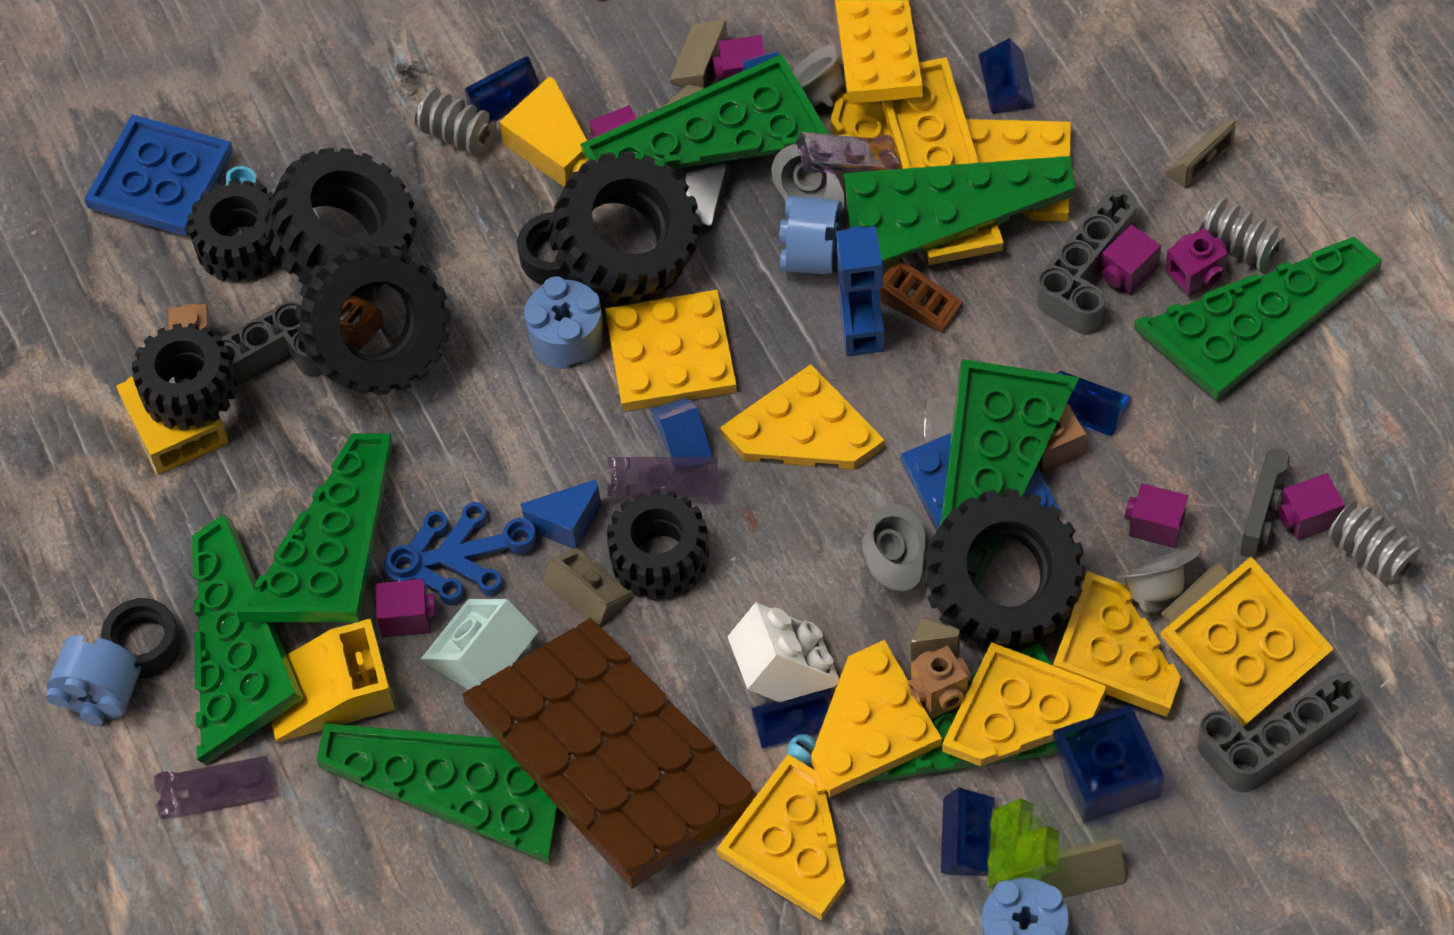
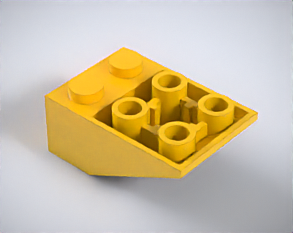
M371 619L330 629L286 655L304 699L273 719L271 723L276 743L322 731L324 723L343 725L395 710Z

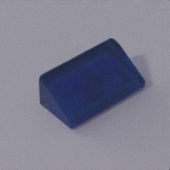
M1009 38L978 54L989 106L993 114L1028 110L1035 107L1024 54L1018 45Z
M526 56L466 87L464 90L467 105H475L477 107V114L481 110L487 111L489 113V123L496 122L511 112L540 85L530 58Z
M1059 371L1057 373L1062 375L1074 376L1063 371ZM1079 378L1067 404L1081 426L1112 436L1126 412L1131 397Z
M831 688L782 702L772 700L750 706V713L761 748L791 741L800 734L813 735L820 733L833 698Z
M960 787L944 797L941 873L962 876L993 875L995 797Z

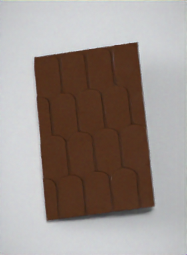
M592 618L585 620L577 625V628H572L545 644V647H540L514 662L512 666L509 665L482 681L479 686L476 685L463 693L464 703L467 708L632 889L737 822L757 796L750 782L715 750V745L666 698L664 691L631 661V656Z

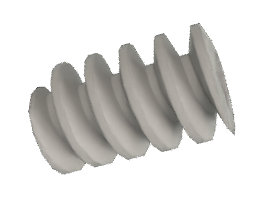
M432 87L427 91L418 105L415 114V126L425 134H431L435 139H443L446 144L450 146L455 145L456 148L461 151H467L473 157H480L488 150L497 131L496 123L494 121L489 123V113L487 111L481 110L477 114V107L470 104L465 108V102L459 98L453 101V96L449 93H444L441 96V91L437 87Z
M1222 196L1209 209L1200 229L1205 228L1213 237H1218L1225 244L1227 250L1230 249V253L1234 258L1243 256L1245 264L1253 265L1256 263L1257 270L1265 273L1275 263L1285 244V238L1281 240L1277 238L1280 226L1274 225L1268 232L1264 231L1267 219L1261 218L1255 225L1251 224L1254 212L1250 210L1241 218L1239 217L1241 205L1236 203L1228 211L1226 210L1228 198Z
M1356 501L1350 503L1332 523L1328 531V537L1333 542L1341 541L1340 547L1345 552L1353 551L1352 557L1357 562L1365 561L1364 567L1367 571H1377V578L1380 582H1389L1390 585L1397 583L1412 568L1420 554L1421 548L1417 545L1407 552L1404 550L1409 541L1406 535L1394 541L1393 537L1397 530L1394 525L1382 531L1380 528L1385 520L1382 515L1370 521L1368 518L1373 509L1370 505L1358 511L1356 509L1358 503Z

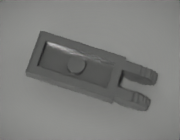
M1281 447L1268 450L1260 473L1240 551L1242 556L1248 558L1252 557L1255 559L1259 544L1267 546L1273 523L1266 521L1269 511L1277 512L1281 489L1284 488L1290 461L1288 452L1285 449H1281Z

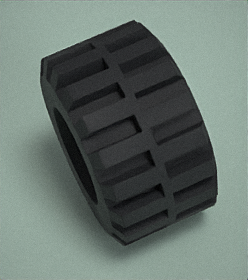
M237 180L228 181L229 185L222 186L221 183L213 186L214 191L210 193L205 191L200 195L202 201H195L191 207L193 213L188 215V231L198 261L201 265H204L207 273L210 275L215 273L217 279L222 281L229 277L232 283H240L242 278H247L249 282L256 280L255 276L260 273L263 276L270 273V266L277 267L281 262V259L276 260L270 250L272 243L267 241L264 230L267 225L264 220L273 193H267L266 187L261 184L254 187L252 181L244 180L243 184H238ZM237 227H252L246 233L238 236H224Z
M181 323L173 324V329L166 331L165 327L157 330L158 335L154 338L149 335L144 340L145 348L138 347L135 353L137 360L132 361V371L134 373L132 377L145 411L150 413L151 418L155 422L159 423L162 421L164 427L170 429L175 425H178L180 430H189L190 425H196L198 429L204 427V422L209 419L212 422L219 419L218 413L220 411L226 412L230 408L229 399H235L237 393L235 388L237 377L223 339L219 335L214 336L213 331L207 327L199 330L198 324L189 323L188 327H182ZM187 370L201 371L190 381L184 383L169 382L180 372Z
M651 490L652 495L644 496L643 492L635 495V501L630 502L627 499L621 504L622 512L614 511L611 516L612 524H608L607 544L615 577H619L620 584L624 588L632 587V593L638 597H641L643 593H647L649 600H657L658 595H665L667 600L674 598V592L680 591L683 595L690 591L689 584L697 585L702 579L701 572H706L708 558L710 557L707 526L705 519H702L701 510L698 506L692 507L689 498L683 496L679 500L677 499V492L668 490L667 495H660V490ZM656 536H667L678 541L674 548L660 554H651L639 549V546L644 541Z

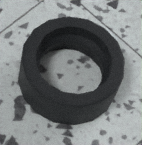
M553 212L542 213L530 219L521 228L517 238L521 268L528 278L544 285L547 279L556 276L568 280L567 276L570 273L567 268L560 269L556 261H541L532 255V248L539 241L550 237L553 232L549 229L550 217Z
M136 598L125 601L111 610L103 622L100 634L102 639L118 644V640L123 632L135 623L152 621L159 623L163 627L164 638L156 648L145 654L134 655L136 657L134 666L136 668L141 667L138 678L158 675L170 667L179 655L182 643L179 627L171 611L166 605L148 598Z

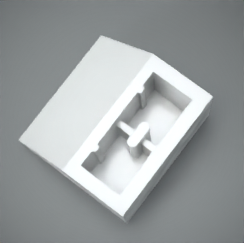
M755 602L727 636L747 689L767 698L782 702L835 687L839 682V677L833 665L834 660L825 646L822 631L814 623L807 620L802 622L792 618L777 607L771 609Z

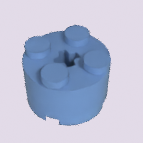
M787 196L785 217L789 219L781 220L779 242L786 243V249L781 251L780 271L835 275L838 266L836 231L842 230V203L840 200Z
M556 276L547 279L544 285L535 290L529 297L524 309V318L529 343L538 360L553 368L566 369L570 368V364L582 361L583 365L597 356L605 340L601 305L597 293L583 283L564 280Z
M85 635L70 636L63 643L47 683L46 700L52 705L67 707L80 713V718L92 725H102L104 719L121 717L125 713L141 671L140 666L137 668L134 666L136 657L122 646L102 638H97L96 643L92 644L83 642Z
M1031 878L999 882L994 887L993 892L989 895L983 907V935H1069L1068 910L1062 894L1056 887ZM1028 926V930H1022V927Z

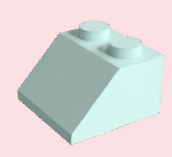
M468 599L421 657V660L429 667L469 690L476 685L479 686L482 681L509 665L512 666L515 661L523 658L531 648L530 642L539 631L508 599Z

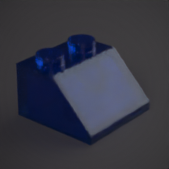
M1131 704L1053 730V737L1067 789L1083 824L1161 797L1164 773Z

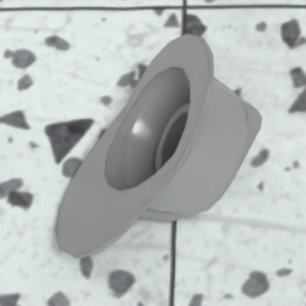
M827 45L809 54L792 71L813 107L823 102L831 108L835 106V94L845 84V76L838 63L837 49L834 45Z
M792 144L783 148L776 155L771 167L772 180L785 201L787 196L840 200L843 213L845 207L844 190L833 172L830 161L823 154L819 153L815 148L804 144Z
M895 503L883 505L872 514L868 529L865 531L862 539V551L868 568L881 585L893 591H908L920 582L925 549V530L922 522L914 511L904 505Z
M1189 548L1176 551L1150 561L1132 572L1118 575L1116 578L1125 579L1133 600L1139 603L1140 608L1144 612L1165 609L1184 592L1185 564L1199 556L1202 550L1200 548Z

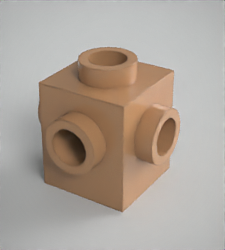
M947 645L936 651H926L911 662V680L908 681V687L914 700L917 703H921L930 719H933L961 706L968 691V681L971 679V675L965 661L961 657L956 659Z

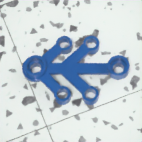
M472 502L463 508L462 517L440 547L425 552L433 538H441L449 530L446 515L440 511H433L425 516L423 527L409 545L396 546L388 553L384 561V569L388 578L393 582L424 579L425 586L438 592L441 601L446 605H456L462 601L464 597L462 584L455 578L445 579L428 568L443 565L477 583L483 595L495 596L500 593L503 587L500 573L494 569H485L468 559L508 549L518 554L527 553L535 546L537 541L535 527L531 521L525 518H516L506 524L503 534L464 543L473 529H480L487 522L485 507L478 502ZM475 512L481 514L477 519L468 518L470 514ZM433 522H442V525L438 528L430 527ZM518 537L528 538L522 542H515ZM405 563L411 565L406 569H398L402 564ZM488 579L496 580V583L492 586L484 585V582ZM447 589H457V592L453 595L445 594Z

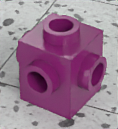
M1202 228L1194 234L1182 236L1173 247L1167 250L1165 271L1185 294L1190 297L1206 286L1212 287L1222 280L1226 272L1227 248L1218 237H1213L1205 228Z

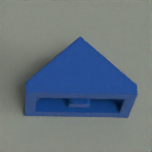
M687 397L650 410L677 475L714 463L698 408Z
M596 479L520 504L523 518L532 522L536 534L573 549L578 548L602 506Z

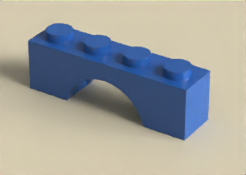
M857 226L847 230L836 231L840 320L846 357L884 352V327L879 288L883 287V269L876 226L864 228Z

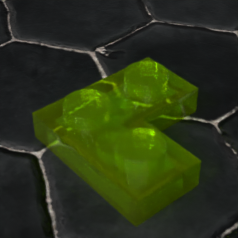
M1020 798L993 809L990 824L991 839L987 887L994 889L999 882L1004 880L1010 881L1019 878L1035 879L1057 870L1059 831L1047 825L1031 831L1033 803Z

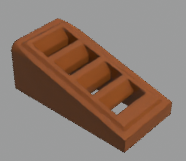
M902 261L888 268L883 275V287L879 288L880 302L942 333L963 306V301ZM913 289L916 292L910 298L907 294ZM927 296L930 299L923 307L920 303ZM941 303L945 306L937 316L932 312Z
M349 296L342 307L340 318L347 310L350 313L344 320H339L340 333L345 341L361 350L384 324L381 309L362 299ZM357 316L360 317L355 325L351 324Z

